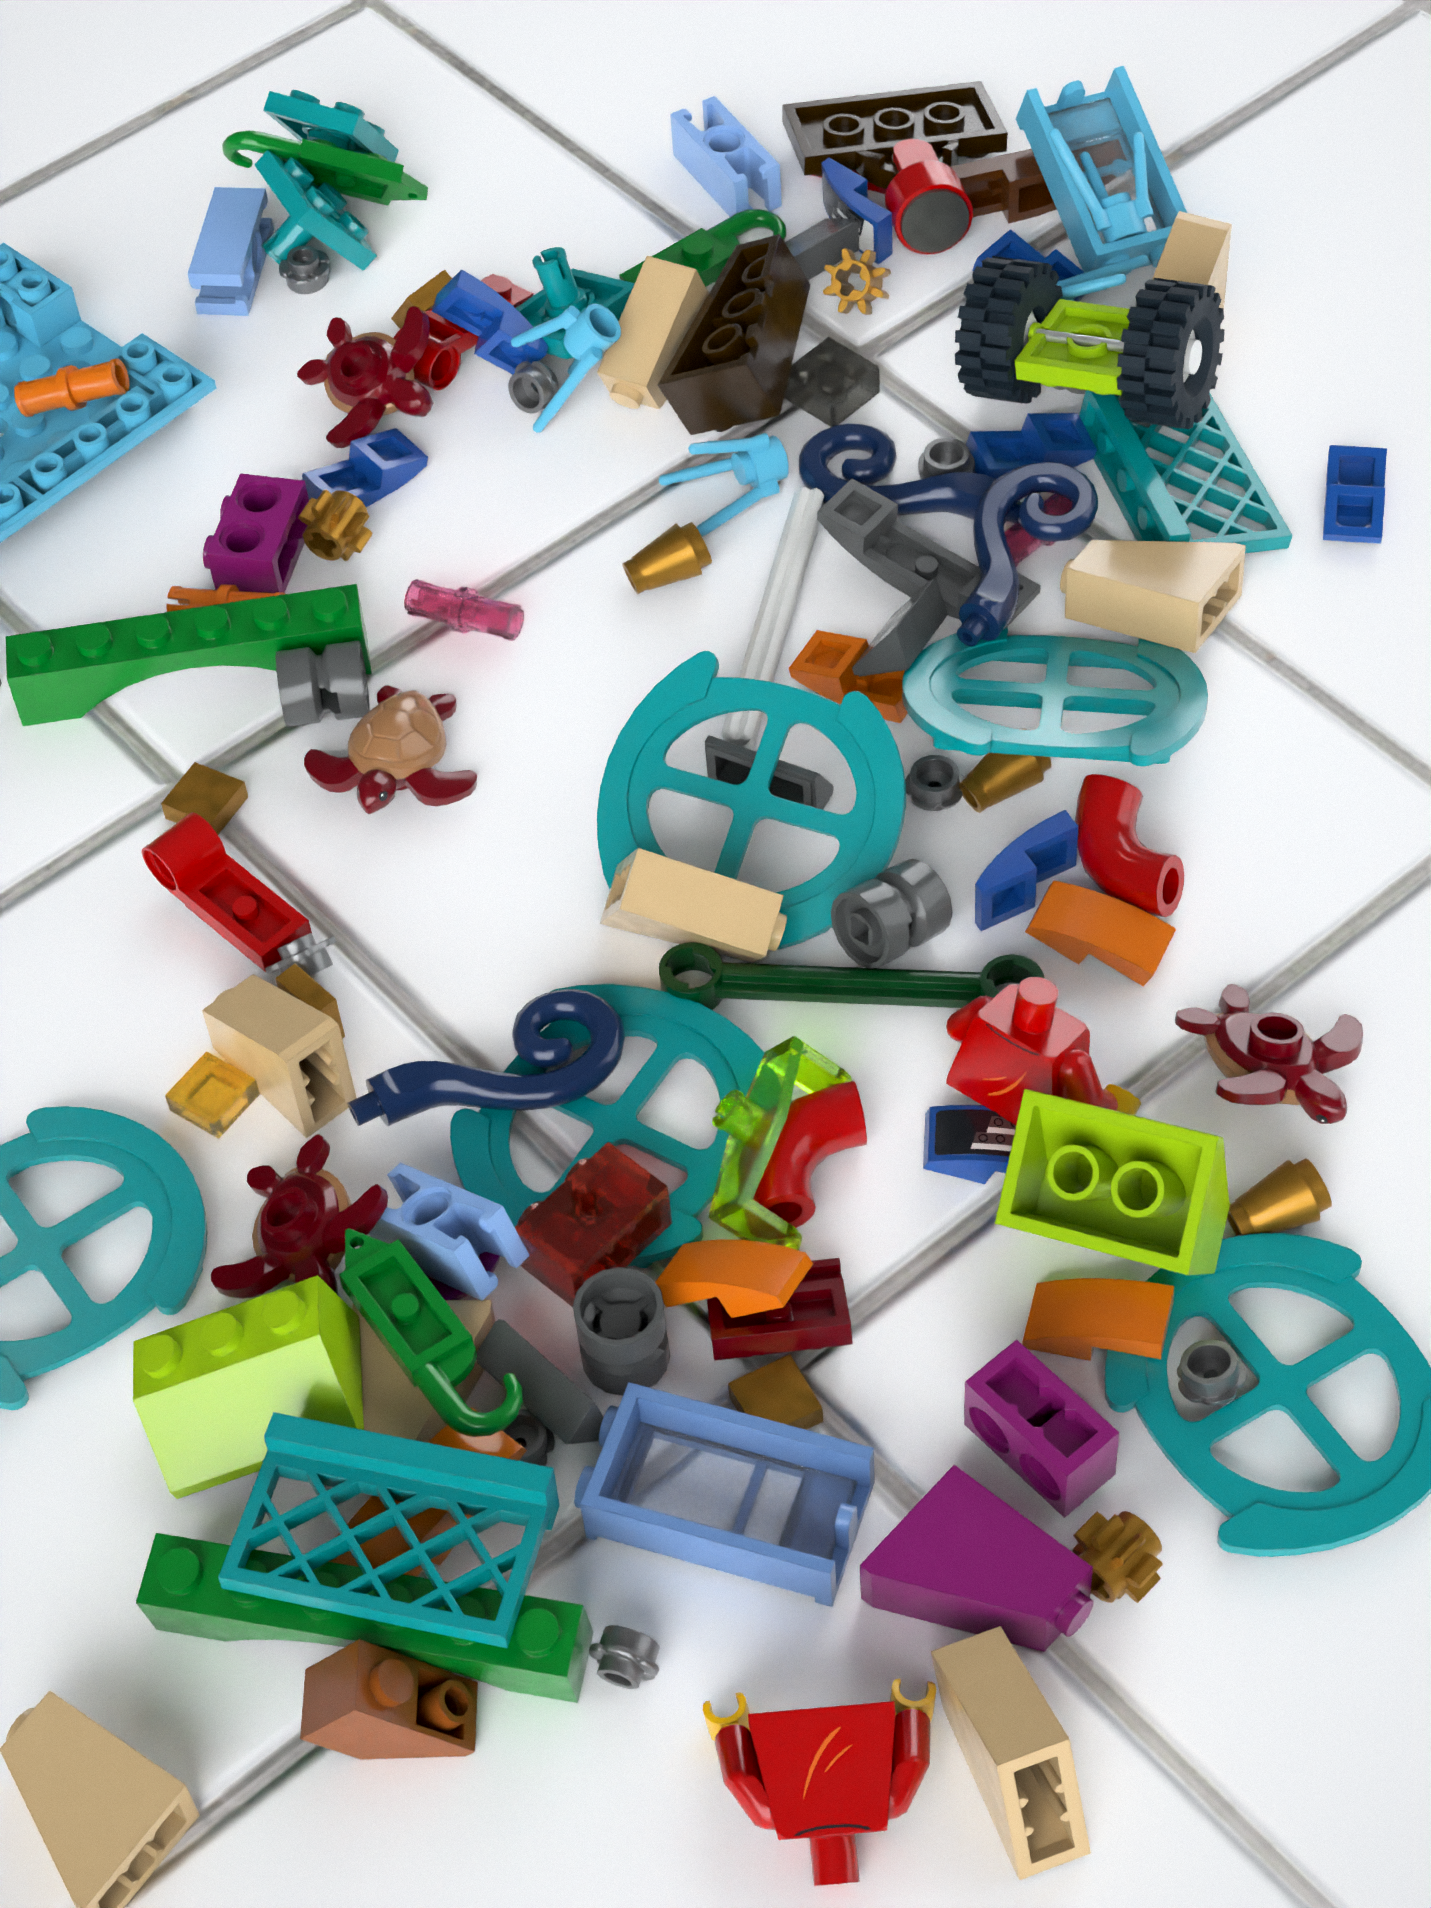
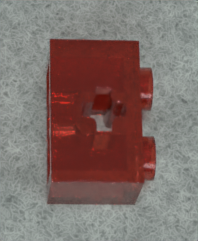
M607 1142L591 1158H583L578 1161L568 1172L565 1181L544 1201L534 1202L522 1213L515 1229L530 1256L520 1267L572 1307L578 1289L589 1277L602 1270L617 1267L625 1268L672 1224L668 1186L610 1142Z

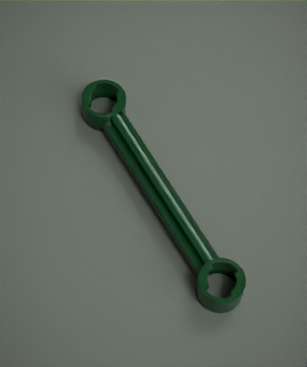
M688 942L669 949L659 963L661 991L668 992L681 999H689L700 1003L711 1010L715 1009L722 999L962 1008L979 996L994 998L999 993L995 987L1001 984H1020L1022 980L1029 977L1045 978L1042 969L1036 962L1025 956L1015 954L994 958L985 965L982 972L868 969L859 967L722 962L719 954L713 948L702 943ZM694 970L702 971L712 976V979L706 984L695 988H689V983L675 978L683 972Z

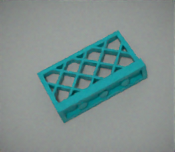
M1085 391L1079 416L1097 449L1093 460L1137 541L1237 543L1246 546L1245 554L1289 548L1293 537L1291 531L1210 392L1211 401L1207 409L1202 408L1203 419L1201 422L1193 423V427L1190 429L1168 427L1189 436L1184 444L1159 433L1163 427L1161 425L1151 424L1147 428L1127 419L1124 415L1126 408H1121L1120 396H1115L1114 394L1100 395L1093 391ZM1201 441L1220 449L1224 456L1222 459H1219L1196 449L1195 446ZM1150 447L1174 459L1170 465H1167L1149 457L1146 449ZM1185 462L1211 475L1204 481L1179 469ZM1222 478L1243 487L1245 495L1241 497L1216 486V484ZM1170 484L1195 495V498L1191 503H1188L1170 495L1166 487ZM1207 500L1232 511V514L1228 519H1225L1200 507ZM1244 516L1264 525L1267 530L1255 532L1237 523ZM1191 522L1216 533L1217 536L1193 539L1188 524Z
M273 1412L264 1435L267 1453L218 1576L221 1588L508 1648L545 1530L552 1531L560 1504L554 1468ZM279 1477L309 1482L317 1495L279 1515L271 1501ZM324 1486L333 1487V1488H331V1489H329V1490H326ZM360 1493L378 1496L386 1511L349 1529L336 1506ZM394 1500L402 1501V1502L399 1503V1504H396ZM430 1507L449 1511L457 1525L422 1544L406 1521ZM327 1512L340 1535L302 1554L289 1531ZM267 1514L270 1521L262 1524L264 1516ZM465 1514L471 1515L473 1517L467 1519ZM499 1522L526 1526L521 1543L493 1559L477 1535ZM397 1526L411 1550L373 1569L360 1545ZM279 1536L293 1558L292 1561L269 1573L244 1569L252 1550ZM467 1540L482 1565L445 1584L430 1559ZM350 1550L364 1575L340 1588L320 1585L312 1570ZM420 1565L435 1590L411 1603L392 1600L384 1584ZM512 1569L507 1583L502 1574ZM300 1576H303L304 1579H305V1581L296 1580V1579L299 1578ZM492 1580L502 1596L496 1620L492 1621L464 1615L455 1599ZM374 1591L376 1596L368 1595L367 1593ZM445 1605L448 1611L439 1610L438 1608Z

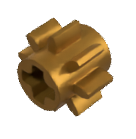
M844 248L842 249L843 261L837 266L825 265L824 267L832 275L831 286L826 287L823 290V294L841 298L838 304V312L848 314L852 310L854 303H857L858 309L862 314L871 315L872 306L870 302L874 301L877 297L888 299L890 296L882 289V278L889 276L891 270L873 266L876 259V252L867 249L863 252L860 261H858L852 250ZM852 273L860 274L859 277L866 281L865 288L862 291L855 290L854 286L848 282L849 276Z
M323 490L317 499L311 498L298 517L303 523L308 525L302 534L306 546L315 555L325 560L334 561L341 557L344 561H348L353 552L361 553L373 535V532L364 527V524L370 517L364 503L358 497L346 491L338 490L331 494L328 490Z
M1096 1511L1073 1535L1078 1542L1072 1549L1073 1553L1093 1567L1091 1594L1098 1599L1112 1603L1116 1599L1120 1600L1126 1593L1132 1600L1139 1603L1161 1579L1157 1570L1163 1564L1157 1556L1162 1551V1544L1153 1529L1135 1514L1123 1511L1119 1515L1114 1514L1107 1520Z

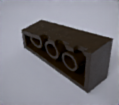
M780 234L736 245L657 385L690 435L713 430L723 432L736 425L780 416L811 286Z

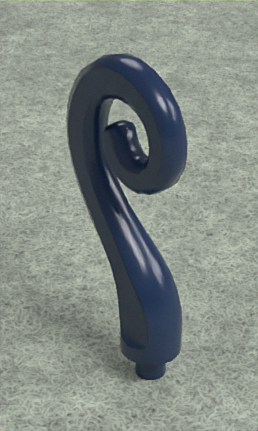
M848 423L835 425L818 432L803 445L798 460L801 481L810 490L814 488L821 490L824 494V504L850 479H854L897 503V515L949 512L974 520L975 511L983 493L996 480V478L984 474L954 472L900 484L869 485L888 477L892 473L896 464L897 454L894 441L887 433L864 424ZM862 450L872 454L868 459H845L842 463L841 471L844 479L836 476L827 467L829 461L843 451ZM1018 501L1011 508L1004 520V524L1008 521L1021 526L1017 515L1022 502Z
M1053 462L1022 465L998 477L983 493L975 511L973 524L974 547L980 568L981 580L959 610V618L962 625L957 630V637L963 644L973 647L981 639L986 641L996 639L1015 613L1020 582L1006 540L1004 520L1008 512L1018 501L1025 497L1018 509L1017 515L1021 527L1031 537L1038 540L1051 542L1071 540L1083 534L1092 525L1098 510V496L1094 484L1076 468ZM1049 492L1063 496L1071 502L1072 507L1062 515H1048L1044 512V499L1038 493Z
M565 989L548 992L526 1003L517 1013L512 1029L514 1048L521 1059L541 1069L554 1068L566 1064L573 1058L571 1042L563 1037L543 1038L540 1036V1031L546 1025L555 1021H575L588 1029L591 1043L587 1050L570 1064L542 1074L519 1075L442 1061L404 1063L366 1079L368 1093L348 1102V1108L358 1126L380 1117L388 1127L416 1114L440 1106H467L525 1111L564 1105L598 1088L616 1069L621 1060L625 1041L623 1021L613 1006L603 998L588 991Z

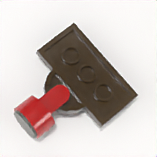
M982 81L782 104V123L804 176L816 175L822 177V162L827 158H831L850 170H856L868 182L878 187L886 188L885 208L892 212V225L897 237L907 249L919 254H936L952 248L963 239L971 226L973 219L971 201L960 178L950 166L958 165V157L982 158L989 153L1007 151L1008 132Z

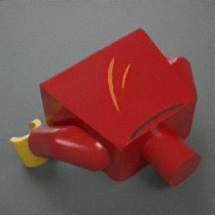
M1029 977L1022 980L1019 985L1008 984L994 998L979 996L951 1014L946 1024L947 1034L951 1039L960 1042L961 1046L947 1075L946 1084L991 1111L996 1112L1014 1125H1017L1024 1089L1136 1115L1141 1106V1101L1136 1096L1119 1086L1107 1084L1105 1088H1102L1092 1058L1089 1055L1090 1031L1084 1022L1056 1007L1058 989L1050 980L1042 977Z
M896 1678L893 1680L890 1701L750 1714L744 1694L738 1692L735 1695L739 1707L733 1715L725 1718H720L713 1714L710 1700L703 1703L702 1711L709 1735L715 1742L724 1785L752 1823L765 1830H776L778 1841L809 1838L813 1886L860 1882L856 1834L887 1831L888 1820L896 1819L907 1813L930 1766L931 1721L934 1714L937 1691L936 1685L932 1681H927L925 1698L919 1701H912L903 1697L900 1693L901 1679Z

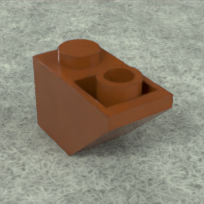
M359 1639L305 1669L300 1739L360 1760L468 1756L475 1752L478 1682Z

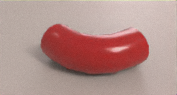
M1101 774L1086 775L1078 794L1075 822L1078 825L1077 848L1085 873L1106 895L1133 905L1154 916L1165 918L1171 916L1181 900L1184 888V866L1181 858L1177 855L1149 849L1138 839L1136 823L1143 799L1142 792L1130 783L1115 777Z
M855 1081L835 1084L794 1099L763 1126L745 1165V1204L749 1220L754 1228L762 1232L778 1233L798 1228L808 1222L816 1209L811 1185V1177L816 1167L829 1155L848 1148L867 1145L865 1118Z

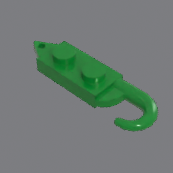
M253 130L237 131L227 136L222 143L224 156L230 162L241 167L250 168L253 165V161L239 153L238 150H249L261 154L269 150L284 162H287L290 157L296 159L314 177L313 183L320 187L324 182H327L343 195L386 206L390 204L391 200H427L428 187L403 172V164L388 161L386 157L377 153L361 154L338 148L336 144L327 140L316 139L311 141L302 138L301 142Z
M747 209L730 216L708 230L700 228L651 257L696 269L705 287L716 282L734 248L740 244L737 239L738 236L754 228H767L773 232V236L780 234L782 239L785 240L787 236L786 225L779 216L771 211ZM644 261L619 275L620 280L635 283Z
M350 1228L346 1229L345 1271L339 1274L342 1289L413 1386L419 1387L444 1423L457 1433L471 1437L491 1436L506 1429L517 1418L523 1404L522 1387L517 1377L513 1373L504 1375L503 1383L506 1389V1398L497 1409L486 1413L470 1409L455 1390V1387L466 1379L473 1370L477 1359L472 1335L399 1239L389 1244Z

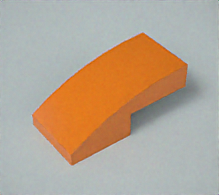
M816 630L788 668L791 678L840 705L847 693L859 691L869 698L879 710L884 720L901 724L908 714L902 700V682L905 670L867 676L854 675L852 667L869 646L867 639Z
M1053 880L1025 932L1078 965L1090 954L1144 987L1154 976L1176 928L1114 897L1088 888Z
M736 1239L704 1240L683 1244L655 1283L661 1290L663 1303L666 1308L717 1297L729 1316L735 1318L783 1308L813 1265V1262L805 1252L776 1244Z
M1075 1278L1037 1283L1022 1345L1030 1350L1088 1361L1092 1359L1094 1347L1161 1360L1174 1302V1286L1108 1278Z

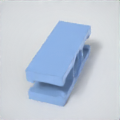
M715 96L702 101L704 131H700L690 122L692 115L686 108L670 114L673 156L729 217L738 212L753 209L749 205L748 188L752 189L764 200L768 211L782 206L780 164Z
M214 188L188 270L190 286L193 289H200L199 296L195 299L197 314L249 316L267 255L261 244L267 241L274 231L272 218H261L263 210L266 209L268 203L266 188Z
M401 1162L387 1174L403 1204L398 1209L387 1207L369 1235L389 1244L399 1239L425 1275L483 1301L498 1286V1278L494 1273L485 1270L478 1258L481 1253L489 1252L505 1257L508 1264L515 1268L519 1267L530 1256L502 1205Z

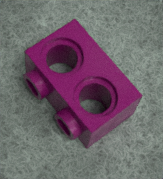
M240 473L231 495H226L223 498L220 509V521L214 535H209L204 543L203 564L206 569H210L215 590L220 585L226 584L236 585L239 591L285 593L305 544L302 534L308 525L298 518L309 502L304 480Z
M1017 1339L965 1381L964 1425L1062 1517L1068 1516L1116 1475L1119 1431Z

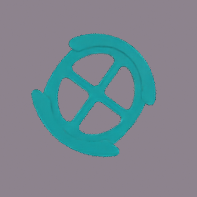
M1005 628L996 639L989 641L981 639L973 647L963 644L957 637V633L923 649L909 669L904 672L902 700L908 715L916 725L933 737V746L937 749L961 751L976 756L1000 753L1121 761L1145 767L1153 764L1169 763L1171 755L1183 748L1198 733L1206 717L1208 690L1207 683L1200 669L1188 655L1177 648L1140 638L1138 646L1079 637L1008 635V628ZM990 661L1047 664L1045 680L1039 683L965 679L959 677V675L974 666ZM1068 667L1125 669L1142 677L1154 689L1133 690L1071 685L1067 682ZM958 704L1041 709L1039 726L1032 730L1011 728L975 716ZM1063 710L1147 716L1132 724L1105 731L1069 733L1061 728Z
M701 651L679 664L654 686L631 714L620 731L608 757L600 785L597 808V841L603 875L610 890L617 864L637 848L667 857L654 836L648 813L649 802L653 793L661 789L732 809L734 814L714 873L737 880L754 829L761 820L771 819L834 837L839 841L840 846L831 864L810 880L790 889L775 892L784 895L779 913L787 915L785 930L777 949L781 950L801 944L826 933L832 928V904L839 894L863 881L874 879L879 873L886 870L891 863L900 840L906 810V781L898 746L879 710L866 695L859 691L847 693L841 705H838L816 694L783 684L748 678L716 677L719 670L717 657L710 651ZM740 711H760L767 715V725L747 779L741 784L726 783L673 768L666 764V754L672 743L689 729L703 721L719 715ZM799 723L807 724L822 733L836 746L847 761L857 792L855 805L849 813L844 815L832 813L779 798L770 793V784L788 733L794 725Z
M594 984L554 989L552 991L565 989L588 991L603 998L614 1007L621 1017L625 1037L646 1038L655 1042L657 1047L615 1103L604 1105L583 1096L570 1103L552 1107L590 1126L593 1129V1133L556 1184L546 1192L539 1193L527 1187L518 1176L512 1163L510 1133L517 1110L480 1108L479 1112H476L472 1109L464 1108L455 1112L450 1121V1142L454 1165L460 1183L464 1190L502 1205L528 1251L559 1262L586 1267L636 1266L641 1269L648 1268L655 1261L675 1256L683 1244L702 1240V1224L696 1218L715 1199L740 1164L751 1143L760 1115L764 1114L773 1118L792 1102L791 1096L783 1077L768 1055L754 1040L727 1018L700 1003L675 997L668 992L639 986ZM571 1020L552 1022L540 1032V1036L546 1039L556 1037L567 1038L573 1046V1051L591 1043L588 1029L582 1024ZM517 1055L503 1073L519 1075L546 1073L548 1068L541 1069L532 1066ZM682 1059L695 1060L705 1067L715 1083L720 1098L719 1128L714 1142L705 1149L690 1147L642 1124L637 1119L640 1111L671 1069ZM618 1145H630L682 1170L688 1176L686 1181L671 1194L647 1207L632 1212L612 1216H587L576 1212L572 1208L575 1199L612 1149Z
M43 1107L32 1111L27 1116L26 1124L30 1133L0 1145V1215L18 1239L16 1247L11 1252L0 1257V1288L30 1270L39 1271L72 1316L70 1324L61 1331L32 1339L0 1341L1 1409L18 1410L23 1408L29 1400V1393L24 1381L57 1369L99 1348L129 1329L155 1307L164 1315L177 1314L186 1306L203 1271L207 1249V1219L202 1196L195 1178L183 1158L167 1141L154 1131L127 1117L86 1107ZM59 1161L92 1162L115 1169L124 1177L120 1187L52 1227H41L38 1225L9 1185L10 1178L31 1166ZM133 1208H146L152 1216V1234L141 1266L126 1287L114 1299L107 1303H95L63 1261V1251Z
M1258 1233L1222 1239L1215 1274L1185 1275L1160 1268L1145 1281L1174 1286V1302L1161 1360L1107 1350L1104 1386L1105 1399L1109 1408L1118 1413H1124L1135 1408L1150 1436L1176 1470L1207 1501L1230 1518L1220 1525L1217 1535V1542L1220 1548L1228 1553L1256 1557L1297 1556L1332 1550L1363 1540L1395 1524L1418 1507L1431 1494V1367L1399 1321L1372 1293L1355 1279L1360 1274L1362 1259L1359 1254L1348 1247L1318 1238L1286 1233ZM1247 1288H1276L1296 1292L1334 1308L1351 1321L1353 1329L1293 1365H1285L1273 1356L1231 1306L1229 1297ZM1193 1317H1204L1214 1325L1257 1377L1259 1383L1254 1389L1196 1422H1190L1179 1415L1173 1402L1168 1384L1167 1360L1171 1344L1179 1328ZM1366 1354L1378 1355L1387 1363L1394 1379L1399 1401V1423L1395 1439L1390 1449L1375 1461H1366L1357 1456L1307 1395V1390L1311 1386ZM1280 1410L1293 1420L1339 1477V1482L1335 1486L1319 1492H1293L1274 1489L1253 1482L1231 1471L1213 1457L1210 1449L1215 1443L1267 1412Z

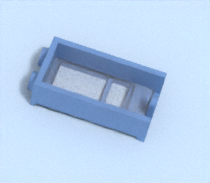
M628 1382L619 1407L610 1405L603 1417L599 1432V1446L602 1447L595 1467L585 1466L577 1483L574 1505L576 1508L581 1509L586 1538L595 1541L597 1537L609 1539L815 1597V1603L833 1607L875 1484L874 1448Z

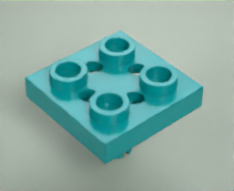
M291 90L289 96L269 91L263 111L299 141L302 138L311 141L316 139L327 140L336 144L338 148L361 154L377 153L386 157L388 161H396L399 150L384 137L385 130L364 120L365 112L361 109L343 102H336L334 108L320 105L321 101L318 98L299 90Z
M269 150L254 164L289 213L288 218L267 241L261 244L262 248L265 249L264 251L277 264L287 260V255L293 248L307 245L313 237H316L362 271L377 257L365 240V236L369 231L353 214L343 210L348 203L334 187L327 182H324L319 187L313 183L314 177L296 159L290 157L287 162H284Z
M553 247L540 252L544 262H542L541 257L538 255L532 259V264L537 270L543 289L516 309L533 327L560 316L569 306H574L582 312L591 304H600L608 308L619 322L635 283L574 268L570 269L566 251L562 247ZM564 328L542 338L548 345L547 354L562 359H571L574 357L568 353L564 346L563 339L566 333Z

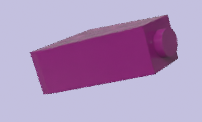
M953 1465L860 1564L861 1599L873 1608L976 1635L1001 1626L1011 1644L1045 1652L1061 1633L1066 1637L1075 1634L1084 1624L1094 1606V1601L1090 1598L1093 1567L956 1465Z

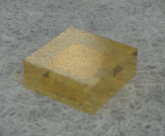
M206 1051L167 1092L165 1098L171 1112L219 1139L260 1095L256 1079Z

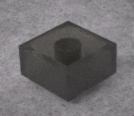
M827 337L792 364L784 399L830 427L839 425L880 393L879 366L834 339Z

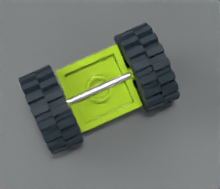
M992 256V258H985L982 261V267H976L972 273L974 283H967L963 293L967 300L965 306L960 305L957 318L962 319L960 330H955V343H959V350L954 354L955 365L961 366L957 376L959 382L965 384L963 390L967 394L982 398L1028 404L1032 402V397L1037 398L1040 395L1041 384L1048 387L1062 386L1093 391L1100 395H1121L1119 398L1121 408H1126L1124 415L1127 419H1132L1131 421L1190 429L1193 427V423H1198L1202 418V408H1208L1211 401L1210 389H1215L1218 380L1215 372L1217 365L1221 366L1223 353H1219L1220 343L1224 341L1225 329H1220V324L1224 320V309L1219 308L1221 297L1219 293H1215L1216 288L1212 285L1160 278L1149 279L1145 282V290L1139 289L1135 296L1137 306H1131L1128 309L1061 299L1063 296L1062 287L1056 285L1059 276L1048 263Z

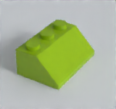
M1024 1089L995 1224L1185 1275L1215 1274L1230 1207L1224 1139L1222 1136Z
M318 1275L133 1341V1402L169 1492L179 1499L260 1471L267 1453L264 1435L273 1412L364 1430L359 1315Z

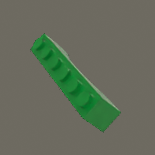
M357 584L5 636L7 682L23 727L82 718L101 701L128 686L157 675L184 669L240 666L276 671V651L310 647L316 655L322 654L327 644L360 640L366 675L372 674L367 631Z
M162 1533L155 1534L136 1604L156 1630L224 1642L239 1640H286L346 1647L360 1639L506 1691L574 1703L579 1702L589 1648L594 1633L582 1604L524 1595L508 1648L222 1589L218 1576L230 1545ZM254 1549L251 1551L244 1569L269 1573L292 1561L293 1558L291 1555ZM327 1562L312 1570L320 1585L340 1588L364 1575L360 1567ZM404 1574L384 1584L392 1600L411 1603L435 1590L428 1578ZM300 1576L299 1578L296 1579V1580L305 1581V1579H304L303 1576ZM477 1587L455 1599L464 1615L495 1621L502 1596L498 1590ZM374 1591L367 1593L368 1595L376 1596ZM445 1605L438 1608L439 1610L448 1611Z

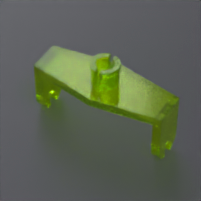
M792 1036L765 1051L746 1097L737 1089L730 1091L716 1107L715 1113L718 1115L712 1117V1125L719 1130L725 1131L729 1136L708 1216L710 1220L741 1240L766 1242L800 1250L802 1244L801 1233L794 1226L754 1201L753 1197L786 1122L794 1084L810 1094L835 1084L853 1081L847 1071L796 1036Z

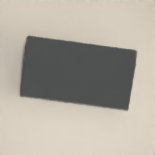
M825 218L789 239L785 244L806 278L810 280L825 271V265H835L842 261V249H850L853 253L860 250L859 223L855 219Z
M931 579L890 617L852 667L854 675L867 676L909 669L947 617L936 579Z
M708 735L704 741L708 778L735 785L743 783L749 775L757 752ZM780 759L770 784V793L772 795L822 810L834 792L833 784L821 774Z
M498 1319L495 1321L477 1351V1363L504 1388V1375L513 1373L522 1387V1405L565 1444L599 1441L603 1415L595 1402L505 1320Z

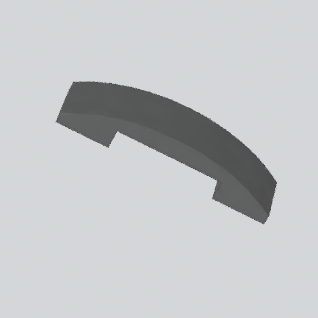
M850 479L817 511V520L846 551L879 578L910 598L931 579H936L947 615L960 620V607L981 580L980 568L897 521V503L858 481ZM1018 573L1020 587L1015 613L1005 628L1040 593L1041 585Z

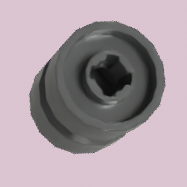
M360 640L327 644L322 654L316 655L310 647L276 651L278 689L287 727L320 723L324 713L329 712L336 720L363 717L370 711L368 683Z
M908 859L882 871L874 879L863 881L839 894L832 904L831 921L838 943L845 953L858 965L874 969L880 968L902 956L910 948L920 946L942 934L950 926L953 912L951 898L937 872L925 862Z
M617 1267L602 1270L589 1277L578 1289L572 1306L584 1373L594 1386L610 1394L623 1396L628 1382L649 1388L656 1385L666 1373L670 1360L666 1317L661 1290L651 1277L635 1269Z

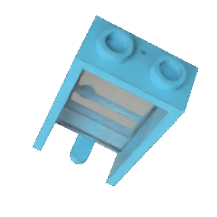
M1125 67L1114 68L1105 91L1084 96L1086 91L1082 82L1075 80L1062 88L1056 104L1044 106L1037 88L1027 90L1016 116V122L1019 129L1025 132L1082 270L1086 273L1140 255H1146L1149 259L1148 263L1141 267L1152 265L1154 268H1157L1178 212L1187 213V210ZM1056 128L1060 131L1089 184L1090 182L1080 160L1082 152H1088L1091 155L1108 196L1128 192L1131 200H1136L1133 135L1136 132L1143 134L1146 153L1148 198L1154 215L1143 219L1147 229L1146 233L1109 243L1104 242L1102 233L1097 232L1092 214L1050 138L1049 133L1051 129ZM1130 270V271H1128V272H1125V273H1122V274H1124V275L1126 276V275L1129 274L1132 270Z

